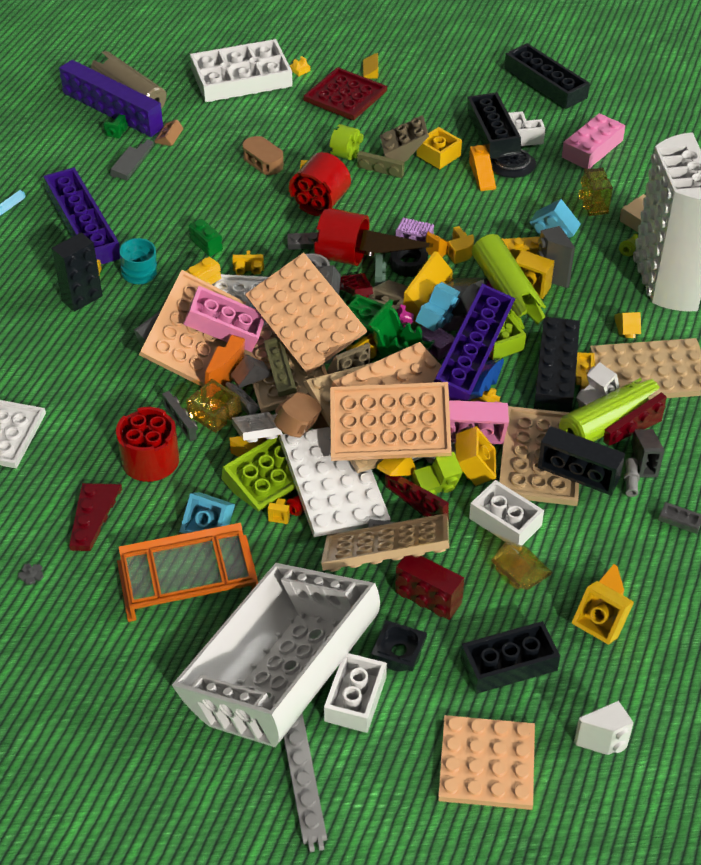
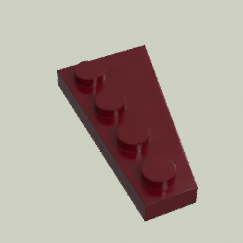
M364 273L341 276L339 289L351 295L359 294L366 298L373 294V287Z
M662 392L606 428L603 442L610 446L633 435L635 430L646 429L661 422L667 396Z
M385 475L386 488L424 517L447 513L449 523V502L402 476Z
M82 483L69 544L70 551H91L101 532L102 524L106 522L110 509L116 503L117 495L122 491L121 484Z

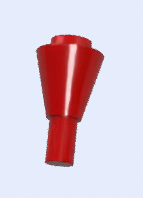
M299 495L286 501V505H289L290 514L294 516L302 514L304 509Z

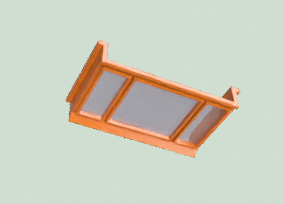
M241 523L119 546L121 560H117L128 622L136 621L135 609L246 586H251V590H253L259 583L247 536L243 535Z

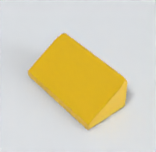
M378 53L363 60V77L368 79L378 78Z

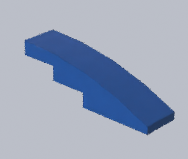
M503 358L486 361L469 399L482 397L484 391H489L490 386L497 383L504 363Z

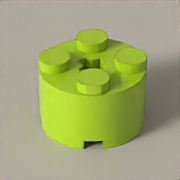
M339 124L338 130L334 129L330 139V147L333 150L330 153L348 160L357 159L359 146L363 141L364 135L360 133L359 129Z

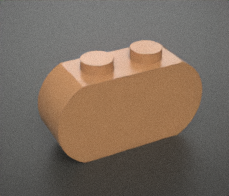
M261 136L250 137L243 142L244 160L264 175H274L283 170V151Z
M297 392L292 397L288 396L284 403L279 404L275 411L277 416L274 423L285 434L300 438L315 424L322 411V407L313 397Z

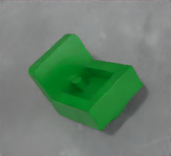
M119 114L114 123H104L105 135L120 139L128 128L126 117Z

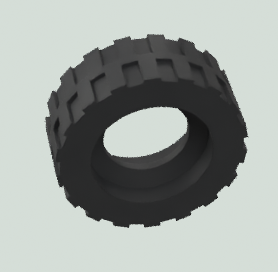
M425 248L391 252L390 254L391 269L394 273L404 277L416 276L428 261V252H426ZM405 257H412L417 259V261L404 262L401 259Z

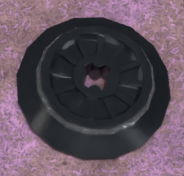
M521 149V154L512 157L505 156L498 159H490L493 172L503 177H523L533 172L536 167L534 157Z

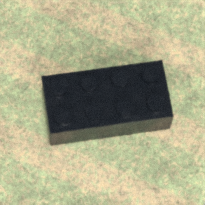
M79 233L51 248L61 298L64 304L75 312L103 296L94 242L83 233Z
M550 426L541 441L537 468L612 496L621 477L625 453Z
M541 621L462 643L460 659L475 693L478 694L558 671L560 654L544 622Z

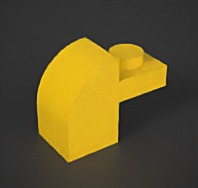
M460 226L453 227V239L448 241L447 254L452 262L457 264L467 261L472 257V248L474 246L473 234L467 236Z

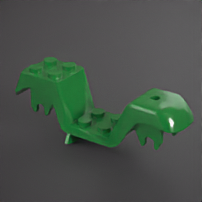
M355 294L347 300L346 305L363 324L367 332L372 333L381 359L418 342H421L429 352L435 345V340L422 341L420 326L414 331L408 322L405 328H403L397 311L392 308V299L382 304Z

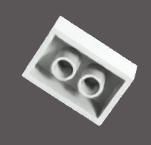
M494 480L471 502L469 519L518 550L542 526L544 510Z
M348 653L339 665L324 706V722L368 733L386 680L387 663Z

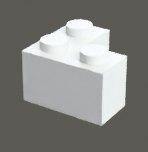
M523 112L509 113L521 136V146L544 144L545 127L542 119L526 121Z
M600 362L595 367H592L587 374L589 385L582 389L576 397L578 406L582 407L620 388L617 374Z

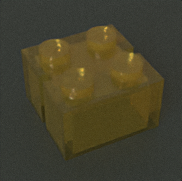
M604 168L585 169L583 177H581L582 188L579 190V198L583 200L584 209L587 210L589 216L609 214L613 187L609 179H607Z
M213 379L201 387V392L196 391L186 399L188 415L215 433L227 424V420L231 421L233 417H236L241 412L240 396Z

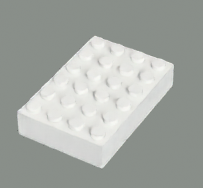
M276 39L190 54L191 69L205 102L292 87V70Z

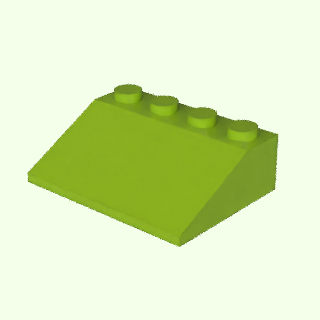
M277 435L278 437L275 439L266 440L222 468L221 479L235 495L257 511L262 510L269 503L275 502L278 498L283 497L296 488L279 440L280 435Z

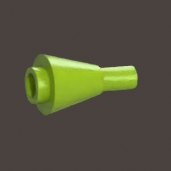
M634 234L631 238L620 243L619 250L623 255H633L636 249L638 234Z

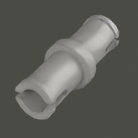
M628 458L625 461L626 473L624 474L626 495L635 497L638 495V481L640 480L637 468L638 461L635 458Z

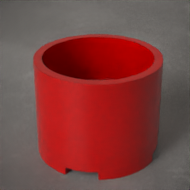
M319 152L311 156L291 178L289 193L298 202L301 210L310 215L320 216L324 209L333 208L351 185V176L347 167L340 159L332 154Z
M334 208L324 209L317 225V241L314 244L315 254L322 255L330 261L358 266L364 257V251L359 249L363 230L370 229L369 217Z
M156 407L137 408L136 412L123 416L119 420L116 427V436L122 467L128 476L139 481L152 482L161 480L175 471L180 460L175 421L166 414L165 410Z

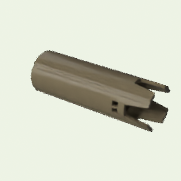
M102 52L108 58L104 64L95 60L92 61V70L160 102L161 109L165 105L167 95L162 87L112 53Z

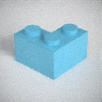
M562 199L537 210L530 220V224L539 235L541 230L560 226L568 238L574 236L581 225Z
M443 282L437 284L433 289L429 302L421 306L415 322L432 331L442 328L446 323L448 324L453 317V308L459 303L460 299L458 296L460 291Z

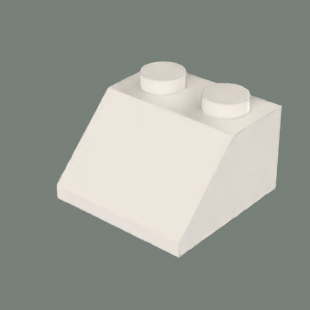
M617 701L580 717L574 743L576 746L606 755L614 752L620 753L627 748L634 722L621 703Z

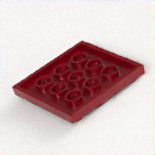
M337 67L304 95V101L354 121L387 92V86Z

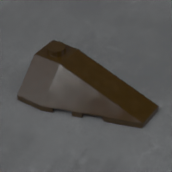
M363 230L359 250H363L365 255L374 256V253L383 254L431 248L433 244Z

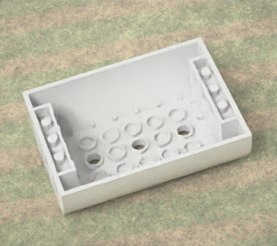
M692 132L670 137L655 146L654 154L651 155L652 166L648 171L649 182L646 184V197L643 198L644 209L640 215L641 225L638 226L639 236L636 238V251L633 252L634 262H637L638 273L642 275V283L645 284L647 296H650L652 303L678 311H698L701 300V149Z
M275 563L172 684L173 688L194 714L209 727L276 747L377 616L380 609V597L376 584Z

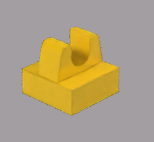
M302 56L299 61L294 59L293 64L290 65L292 72L298 76L311 71L310 65L307 64L306 59Z
M278 498L276 503H269L268 521L288 524L290 512L289 505H285L286 499Z

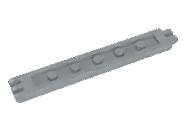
M301 713L285 734L284 743L303 845L308 844L309 851L315 852L314 843L318 842L319 851L324 850L323 841H327V835L303 713Z

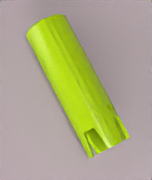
M490 234L480 238L472 248V256L494 289L516 298L509 314L522 329H525L520 317L528 314L538 325L545 318L541 307H547L499 235Z
M639 378L560 418L559 429L595 442L604 437L606 428L649 401L648 397L660 387L653 379L640 383L642 379Z

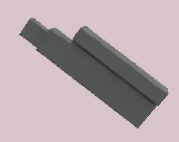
M147 139L137 149L129 146L111 168L110 176L114 178L119 177L127 181L150 153L154 142Z

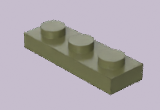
M359 151L357 154V167L399 178L404 176V161Z

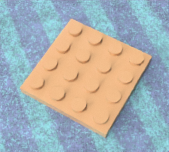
M444 715L438 801L532 810L535 723Z

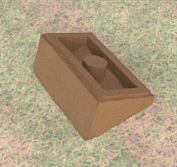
M178 119L166 123L154 142L172 146L183 130Z

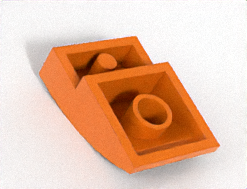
M231 335L226 347H217L205 371L204 396L209 397L226 386L227 382L230 383L233 380L231 373L244 358V338Z

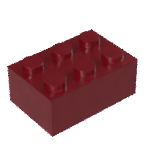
M404 556L396 566L395 592L403 598L410 599L420 607H425L436 615L450 620L462 604L465 577L423 556Z

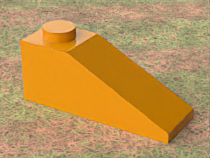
M486 145L471 146L469 164L479 190H496L490 155Z

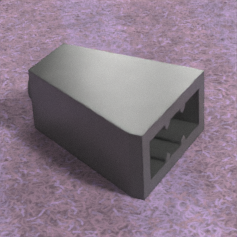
M653 429L635 430L631 445L634 458L638 461L637 468L640 478L658 477L664 448Z

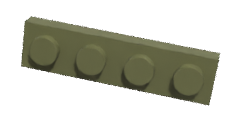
M278 337L264 340L279 397L297 393L283 343Z

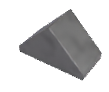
M247 354L231 373V378L239 388L272 376V372L264 362Z

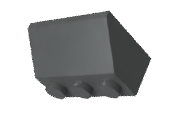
M560 226L541 230L540 238L538 239L539 249L537 255L555 261L552 284L567 288L570 286L575 246Z

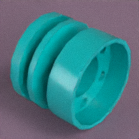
M133 238L124 242L119 249L121 275L124 280L132 284H145L152 281L157 274L156 248L154 244L142 238Z

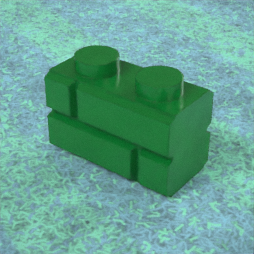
M204 219L190 223V239L205 251L208 256L211 257L223 250L222 236Z

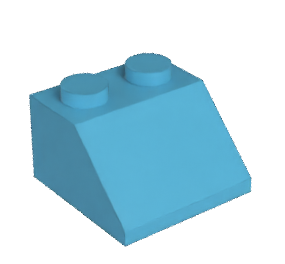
M200 492L190 493L179 532L185 534L229 525L235 504Z

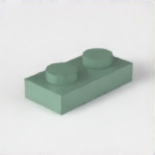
M376 254L375 286L386 281V273H382L386 272V262H383V255Z

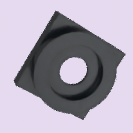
M386 620L373 649L371 659L387 663V668L393 671L408 670L413 672L415 665L420 660L427 632ZM397 644L404 645L407 651L404 655L397 656L392 652L393 646Z

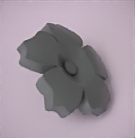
M29 563L24 564L23 572L18 573V578L23 582L25 581L26 585L41 581L44 577L43 567L40 564H34L33 566Z

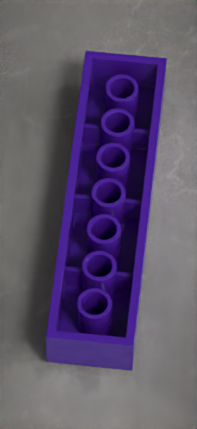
M70 60L59 67L64 94L114 119L119 114L125 115L129 127L149 137L162 130L163 119L160 102L74 60Z
M75 167L43 176L46 192L70 235L73 237L83 233L94 242L96 259L100 260L101 265L120 259L119 242Z
M482 283L434 382H448L449 400H469L516 298Z

